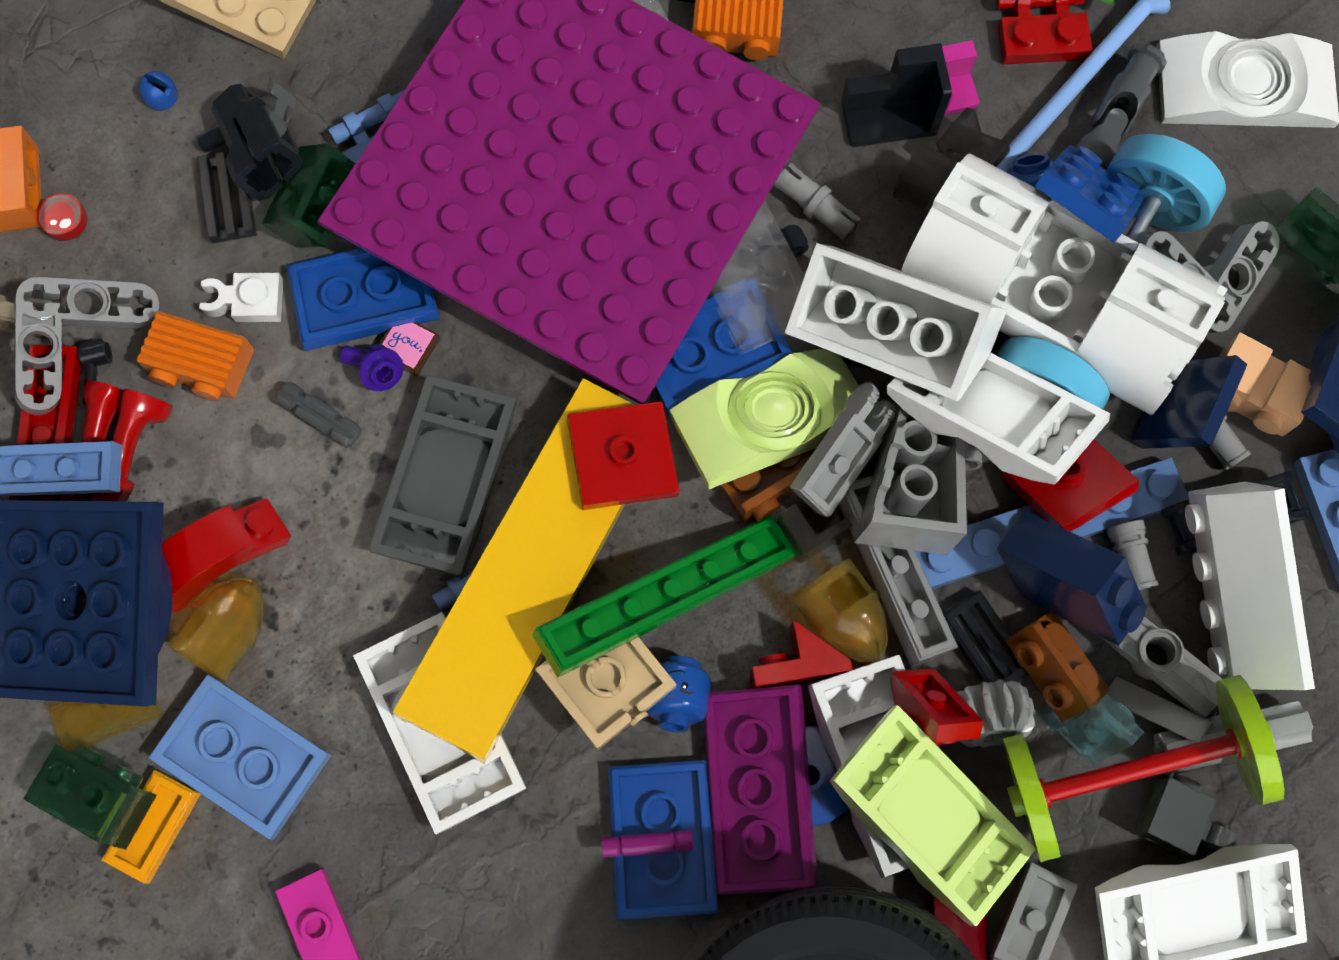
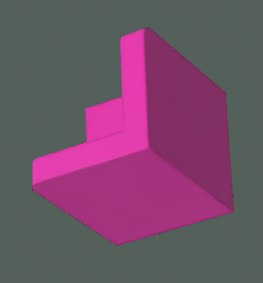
M973 40L942 46L952 88V95L944 116L976 109L980 100L971 76V71L978 56Z

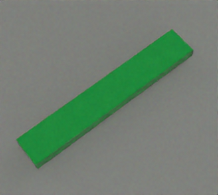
M770 515L536 627L532 636L555 675L559 678L792 561L798 553L773 515Z

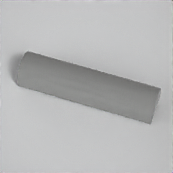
M872 476L855 480L839 503L854 540ZM856 544L910 666L913 667L925 663L957 648V643L915 551Z

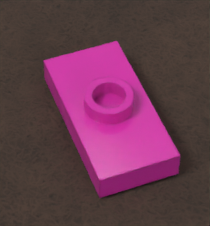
M320 869L275 891L302 960H362L325 869Z

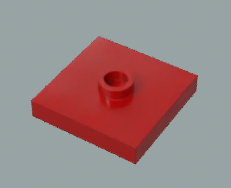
M662 401L568 414L567 422L583 510L678 497L680 490Z
M1095 439L1092 440L1055 485L1033 481L1001 471V477L1044 520L1070 532L1138 491L1139 480Z

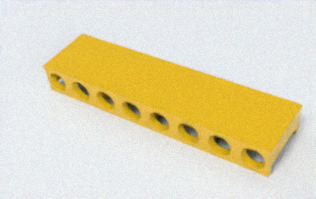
M584 378L582 379L393 710L398 719L405 723L407 721L475 757L479 762L486 763L531 680L535 668L538 667L544 656L532 633L536 627L567 613L625 506L624 504L589 510L582 509L567 422L568 414L634 405L633 403Z

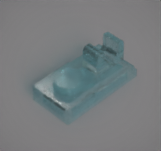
M1108 695L1095 701L1088 709L1068 719L1057 729L1092 766L1132 746L1144 734V731L1135 723L1131 711L1120 702L1113 701Z

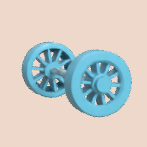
M1141 134L1126 139L1106 169L1113 176L1121 173L1133 180L1140 187L1138 194L1144 197L1134 215L1136 220L1126 235L1132 240L1144 234L1148 225L1174 232L1200 230L1210 223L1226 193L1225 180L1220 170L1205 154L1183 141L1164 135ZM1028 336L1012 337L1004 341L996 356L1101 409H1104L1109 400V389L1102 376L1085 360L1052 342Z

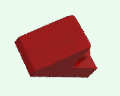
M792 621L790 635L795 660L788 661L786 653L761 657L758 659L760 666L752 667L749 675L752 689L823 681L852 671L853 668L849 658L798 622Z
M935 668L891 672L890 684L894 705H898L937 746L955 743L959 740L980 739L984 721Z

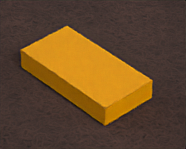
M154 770L107 849L102 861L144 884H150L201 793L161 771Z

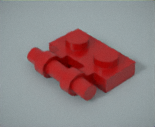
M996 0L997 9H1012L1013 17H1001L998 24L1003 65L1086 60L1093 52L1087 12L1070 13L1069 5H1082L1085 0ZM1050 6L1051 14L1031 16V7Z

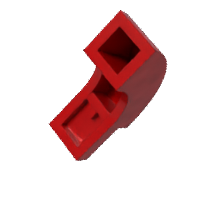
M268 498L235 511L228 505L193 522L162 543V551L171 572L172 614L191 606L196 596L209 583L225 572L287 545L291 534Z

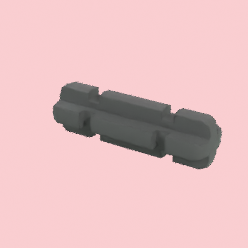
M286 382L276 395V401L281 407L291 413L295 412L298 418L323 434L331 435L334 441L345 448L353 446L361 434L362 430L357 423L346 416L342 418L340 412L310 393H305L304 389L293 382Z

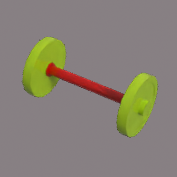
M1236 675L1216 682V698L1225 731L1224 736L1044 783L1043 778L1038 779L1023 733L1003 738L1005 752L1015 783L1014 786L1007 787L1015 817L1025 816L1039 861L1043 862L1061 857L1048 811L1049 808H1052L1051 802L1233 755L1240 775L1250 795L1258 805L1284 800L1285 789L1275 740L1257 699L1245 679L1241 675Z

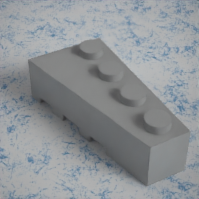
M893 401V405L897 410L895 412L896 416H894V420L890 422V426L884 433L854 543L947 555L967 534L965 441L957 437L932 433Z

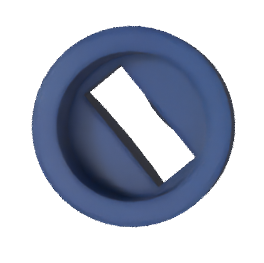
M148 72L139 83L141 98L153 110H167L178 99L176 85L163 72ZM158 84V85H160V86L165 87V88H166L165 92H162L160 89L156 88L154 85Z

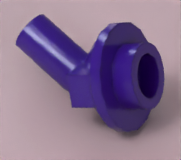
M346 345L341 352V362L359 367V379L366 388L372 391H384L392 388L403 375V360L396 351L386 348L384 345L369 346V350Z

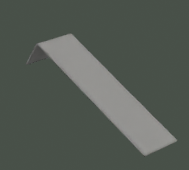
M1117 676L1109 687L1110 691L1102 697L1195 743L1202 741L1217 714L1215 713L1210 721Z

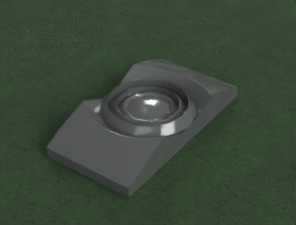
M431 375L426 376L368 549L370 553L462 578L481 530L493 481L505 454L517 405L516 398Z

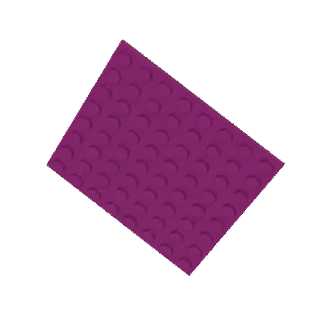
M465 0L319 218L318 223L639 404H645L816 115L821 103L632 0Z

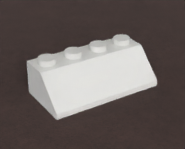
M816 243L785 333L952 400L959 401L990 356L1007 309L843 249Z
M1244 481L1189 491L1190 505H1187L1185 508V518L1190 532L1195 534L1197 552L1193 554L1192 561L1195 575L1203 585L1205 600H1202L1200 603V613L1205 627L1210 629L1212 648H1209L1207 652L1210 669L1222 679L1241 675L1251 689H1315L1285 489Z

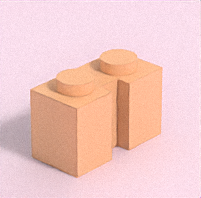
M1239 332L1222 349L1219 357L1237 355L1247 363L1246 370L1227 411H1236L1253 421L1256 428L1265 433L1278 434L1283 437L1300 425L1305 416L1301 411L1311 388L1309 382L1311 370L1291 359L1287 363L1271 355L1273 352L1271 348Z

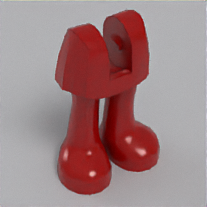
M86 381L83 397L87 404V413L81 442H105L114 416L119 413L112 441L122 444L120 492L59 494L58 501H90L92 497V501L127 502L135 485L128 478L139 437L147 424L164 423L169 418L173 406L165 401L131 389H124L123 391L107 383Z

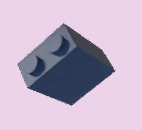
M1027 511L1022 514L997 547L1014 582L1025 599L1118 646L1128 633L1134 632L1140 626L1147 607L1124 556Z

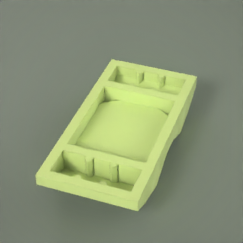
M816 349L789 354L766 370L746 378L718 380L670 409L669 416L709 490L817 448L841 412L845 410L846 400L859 385L839 354L826 349Z
M894 705L888 710L829 780L857 819L901 857L924 888L970 926L976 927L1036 850L898 705Z

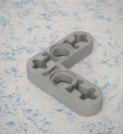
M1260 221L1244 224L1234 232L1209 273L1168 232L1157 231L1142 234L1134 241L1150 248L1154 245L1156 247L1155 251L1228 288L1223 296L1225 297V303L1208 333H1218L1228 330L1235 322L1275 258L1279 249L1280 239L1277 230L1269 222ZM1232 266L1239 273V284L1236 289L1232 288L1228 279V273Z
M33 277L23 281L17 288L15 297L14 394L19 407L29 414L43 415L54 410L59 403L62 391V325L144 328L152 323L155 313L159 309L160 303L155 291L145 284L135 282ZM39 290L42 291L44 299L59 300L60 291H68L65 302L67 313H59L60 303L51 302L45 303L43 311L34 310L33 303L24 301V298H31L33 291ZM81 292L94 293L101 300L102 308L95 314H83L75 307L74 298ZM109 293L117 294L115 303L119 304L130 303L132 296H139L141 304L149 305V308H144L142 315L136 316L133 315L131 307L117 306L115 310L116 316L108 315L111 304ZM35 334L44 335L52 343L53 350L46 357H32L27 354L23 346L26 338ZM22 366H26V367H28V368H33V369H32V370H28V371H23V370H22ZM53 367V372L44 370L42 375V386L45 390H51L52 395H45L43 403H34L32 395L24 394V390L32 388L34 369Z

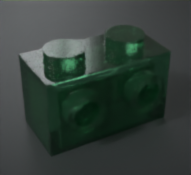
M328 143L299 146L298 150L304 160L302 168L288 182L284 179L282 180L284 185L276 192L261 225L296 248L326 247L332 232L319 225L318 220L356 163Z
M1316 187L1289 213L1275 230L1281 234L1280 238L1287 247L1297 254L1303 253L1314 262L1316 270L1323 278L1332 284H1339V205L1320 188Z
M79 743L74 751L55 744L23 799L98 843L126 850L157 794L140 786L145 777L119 764L116 765L114 770L102 765L107 756L86 745Z

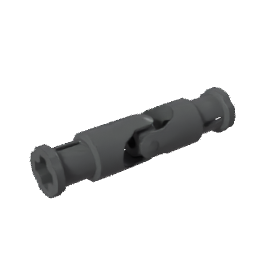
M1137 43L1131 47L1127 54L1129 61L1123 72L1116 74L1092 117L1090 124L1093 127L1092 130L1080 138L1075 147L1078 149L1080 146H1083L1094 152L1102 160L1100 166L1105 170L1118 151L1121 140L1127 136L1151 93L1150 84L1155 75L1161 73L1167 64L1164 53L1153 45ZM1107 106H1111V107H1113L1114 109H1106V108H1107Z

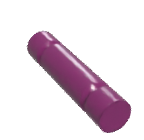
M692 830L676 831L675 834L673 832L624 835L620 838L617 836L601 837L603 858L618 857L620 854L622 856L669 853L674 852L675 849L678 852L693 851Z

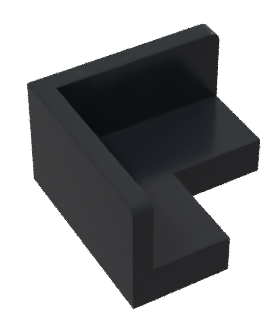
M941 43L897 49L890 73L846 79L841 103L849 142L852 147L937 135L952 95L951 83Z

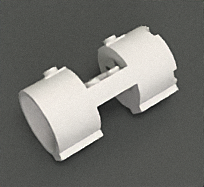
M970 153L960 163L957 162L934 199L932 208L925 218L901 270L1007 309L999 330L1000 332L1011 338L1028 336L1043 339L1071 351L1090 364L1102 376L1108 386L1109 393L1149 415L1154 414L1173 388L1172 380L1175 381L1186 363L1190 362L1197 348L1203 342L1225 303V297L1223 296L1228 288L1123 234L1120 235L1115 243L1111 242L1041 190Z

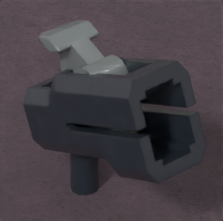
M274 76L270 78L268 83L269 94L261 99L242 84L230 85L213 101L212 112L218 127L198 137V144L205 152H210L227 143L229 151L225 164L234 184L258 201L269 199L284 185L269 154H271L282 178L287 182L301 170L304 161L287 127V123L283 119L287 106L290 109H294L297 99L291 89Z

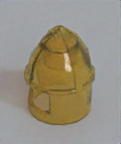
M850 558L821 575L792 599L795 606L815 632V635L841 654L862 662H878L883 659L888 636L885 612L878 598L880 594L872 589Z
M231 578L205 588L187 604L192 613L177 632L170 631L164 642L206 673L222 682H226L248 650L254 648L262 628L264 600L258 581L254 578Z

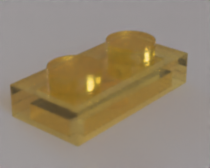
M157 695L156 705L143 707L62 702L49 708L65 754L70 755L164 717Z

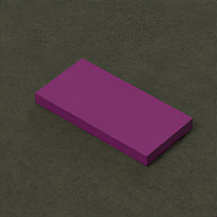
M789 685L710 693L708 712L705 717V733L717 895L795 891L806 887L815 888L818 885L802 686Z

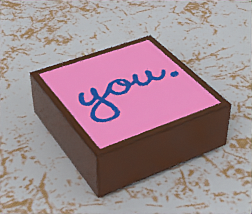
M417 322L389 328L379 345H384L386 348L396 351L403 360L404 370L418 377L438 344L440 337L438 333Z

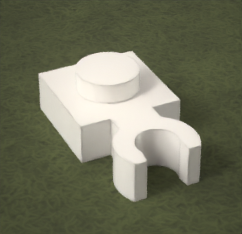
M234 273L233 285H224L220 280L213 278L201 281V287L206 293H219L216 301L200 303L199 309L204 315L219 317L228 310H231V317L235 322H281L283 278L280 273Z

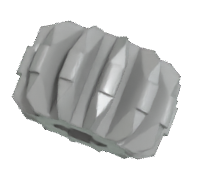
M1000 679L990 683L983 681L980 685L967 686L964 691L957 692L984 721L980 739L958 741L970 748L976 746L982 748L994 745L1001 746L1003 738L1023 733L1024 737H1027L1032 732V728L1036 726L1033 716L1035 709L1032 698H1029L1027 688L1021 686L1019 682H1004Z

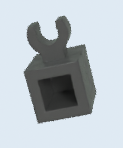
M1175 774L1173 778L1169 777L1154 781L1133 832V835L1178 857L1195 856L1199 844L1215 852L1223 847L1235 846L1239 834L1209 821L1217 800L1202 793L1203 786L1200 783Z

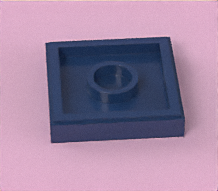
M1237 355L1190 360L1188 364L1186 363L1175 381L1172 380L1173 388L1154 414L1144 413L1132 441L1142 449L1212 446L1246 370L1247 363Z

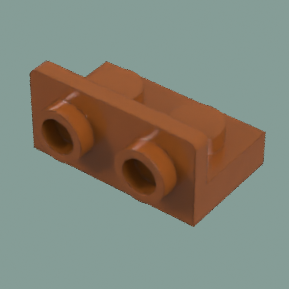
M810 451L719 485V488L742 523L753 517L760 521L779 510L781 507L779 501L794 492L790 485L812 454Z
M1051 611L1005 640L1015 654L1019 664L1025 668L1043 694L1046 703L1054 710L1062 723L1088 709L1097 699L1110 691L1060 618Z

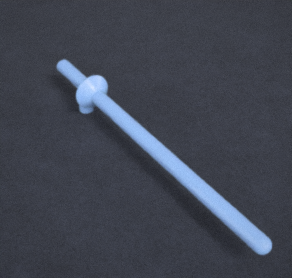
M1136 0V4L992 165L1005 172L1012 167L1013 161L1023 156L1149 14L1163 15L1170 11V0Z

